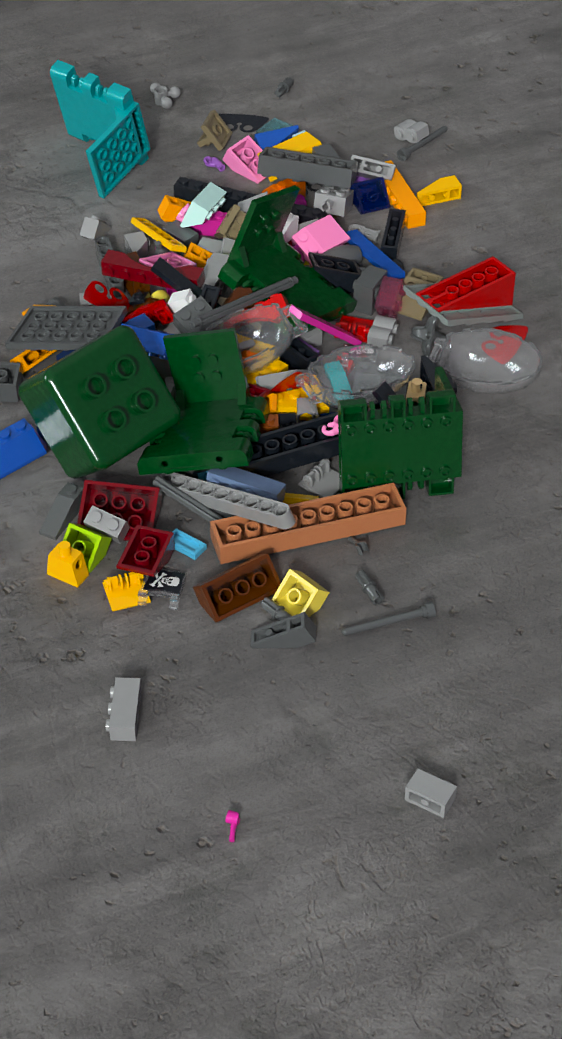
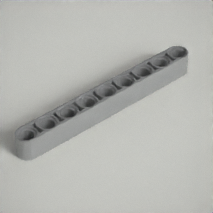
M162 473L160 475L161 478L208 508L280 529H289L296 523V519L286 503L178 473Z

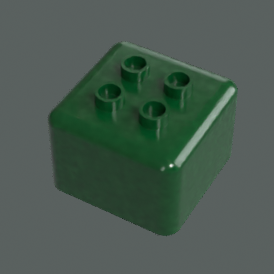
M125 325L118 326L91 340L24 380L19 386L21 400L63 470L73 479L82 478L109 468L176 425L181 417L177 403L132 328Z

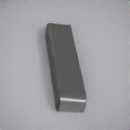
M105 236L95 239L96 256L100 267L101 260L108 249L113 250L109 238ZM103 275L108 290L114 287L125 293L124 279ZM113 291L115 297H121L118 291Z

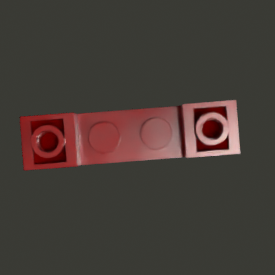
M162 299L139 307L126 316L121 324H125L129 319L144 313L153 322L160 320L164 325L173 322V312L165 300Z

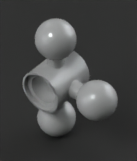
M156 82L150 86L151 93L155 95V104L162 106L164 109L172 107L173 102L169 96L178 98L181 94L180 89L176 86L171 87L169 91L167 87L161 86Z

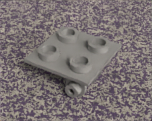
M322 459L318 465H315L310 470L308 475L303 477L298 486L321 498L332 496L339 491V473L330 469V461L328 459Z

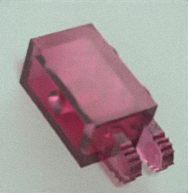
M383 276L375 303L378 315H388L391 318L397 317L398 311L400 312L402 309V298L406 295V292L403 290V285H405L403 279Z

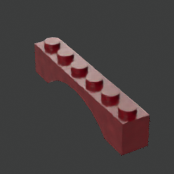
M108 249L101 260L102 275L174 289L150 270L152 267L135 262L124 252ZM190 265L175 268L197 287L202 288L205 282L204 268Z

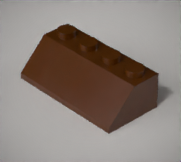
M266 553L257 555L193 586L200 605L216 623L263 600L265 597L275 594L281 582L269 554Z

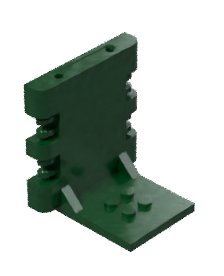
M294 185L252 200L228 260L222 266L218 278L233 291L238 287L251 288L252 292H255L288 277L296 276L298 278L297 284L279 292V294L282 293L287 298L290 307L294 305L327 322L353 312L357 301L341 287L334 288L332 285L328 286L325 278L315 271L313 267L304 266L301 254L284 241L282 231L300 188ZM270 297L265 298V299H263V300H261V301H266V300L270 299ZM296 316L274 324L290 340L316 328L298 319Z
M229 328L165 335L163 341L176 389V403L180 409L181 417L176 425L149 441L150 446L144 449L137 463L139 475L171 474L174 472L217 468L223 470L228 467L249 466L254 454L251 442L259 441L261 432L258 424L266 423L270 409L265 398L260 396L251 397L236 329Z
M442 366L435 367V391L426 392V405L424 396L419 397L418 406H413L412 398H407L406 400L404 394L388 395V409L386 400H383L380 403V410H375L373 401L369 402L367 411L365 398L338 400L340 494L366 489L368 486L370 488L394 483L401 498L405 499V483L407 490H412V482H417L418 488L424 489V481L428 496L454 494V478L461 477L463 410Z

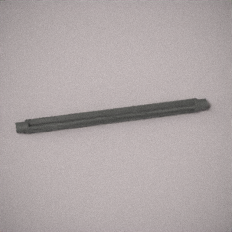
M294 276L283 279L199 315L191 320L189 324L191 328L201 327L268 298L273 294L293 287L298 283V278Z

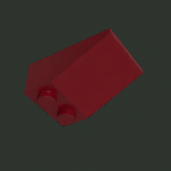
M136 525L116 566L117 569L155 577L169 562L175 550L174 533Z

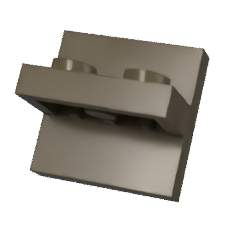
M215 109L210 111L200 127L204 132L197 144L201 148L204 145L209 146L213 143L217 150L220 151L225 147L232 135V131Z
M234 204L228 210L214 234L216 238L223 239L226 237L236 240L246 213L240 210L241 207Z

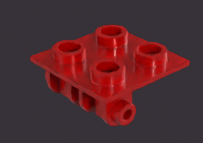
M342 316L335 326L352 333L359 340L367 343V335L374 320Z

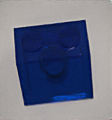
M383 177L354 183L350 190H354L353 204L361 215L391 208Z

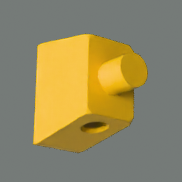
M61 541L48 555L47 575L78 588L89 576L83 553L72 548L68 541Z

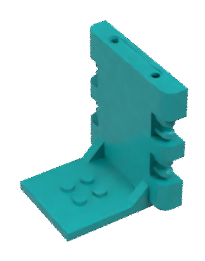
M57 60L50 69V76L69 135L85 142L95 140L86 150L98 195L104 199L136 164L143 165L149 159L148 152L151 148L140 105L134 101L130 88L115 82L109 88L103 87L99 76L89 72L84 78H80L76 74L74 66Z

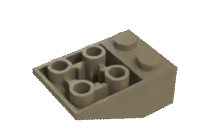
M413 267L405 277L391 311L422 321L428 313V309L421 307L415 299L407 296L403 290V285L438 283L444 277Z

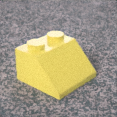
M289 569L272 600L279 606H284L285 611L292 616L305 612L310 617L321 608L330 592L303 572Z

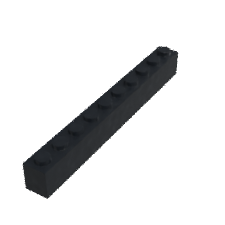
M179 177L174 184V197L192 202L209 183ZM218 186L227 192L224 197L226 201L222 207H219L218 211L227 213L234 204L238 205V202L259 194ZM295 203L291 210L293 215L299 216L298 224L317 218L319 220L327 216V212H323L319 208Z

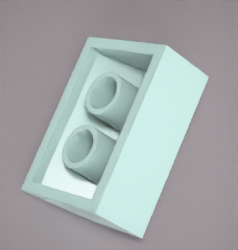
M210 182L191 202L180 226L182 228L195 226L210 220L219 207H222L226 199L224 197L227 192Z

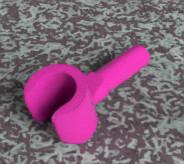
M228 810L225 822L231 824L229 842H234L240 818L238 812Z

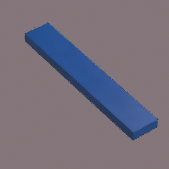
M357 229L346 232L350 237L348 243L350 245H357L361 249L362 256L372 265L387 270V278L390 281L405 278V271Z

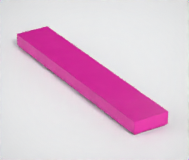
M294 305L289 309V312L298 319L352 345L359 347L362 343L352 333Z

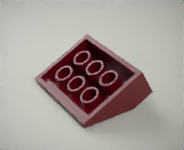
M85 480L77 524L85 526L83 521L93 505L127 521L130 528L123 541H129L136 525L156 528L163 494L158 487Z

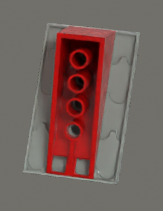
M494 256L438 283L403 285V290L407 296L415 299L421 307L428 309L431 315L438 317L440 322L446 326L472 325L497 321L507 322L523 319V313L512 305L516 273Z

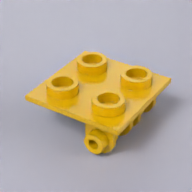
M130 572L128 573L129 576H127V573H124L123 578L121 574H118V578L113 576L106 577L107 579L103 580L102 584L112 612L151 603L148 593L143 592L145 585L143 574Z

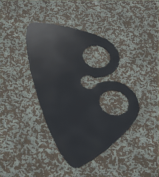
M219 114L226 125L232 124L234 128L230 129L231 131L237 129V123H242L240 125L241 131L254 132L269 120L267 117L256 115ZM246 125H250L253 127L251 130L243 129V127Z

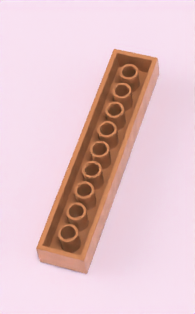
M389 483L290 504L289 507L296 519V523L289 529H280L239 516L210 521V536L220 564L253 558L260 554H272L405 525L406 506L395 484Z

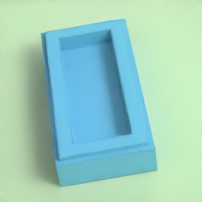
M177 528L172 531L174 533L175 550L196 560L207 549V544Z

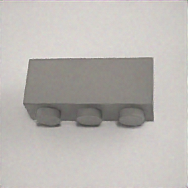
M115 677V684L110 688V698H113V700L108 703L110 719H106V732L110 733V740L136 741L142 693L141 678Z

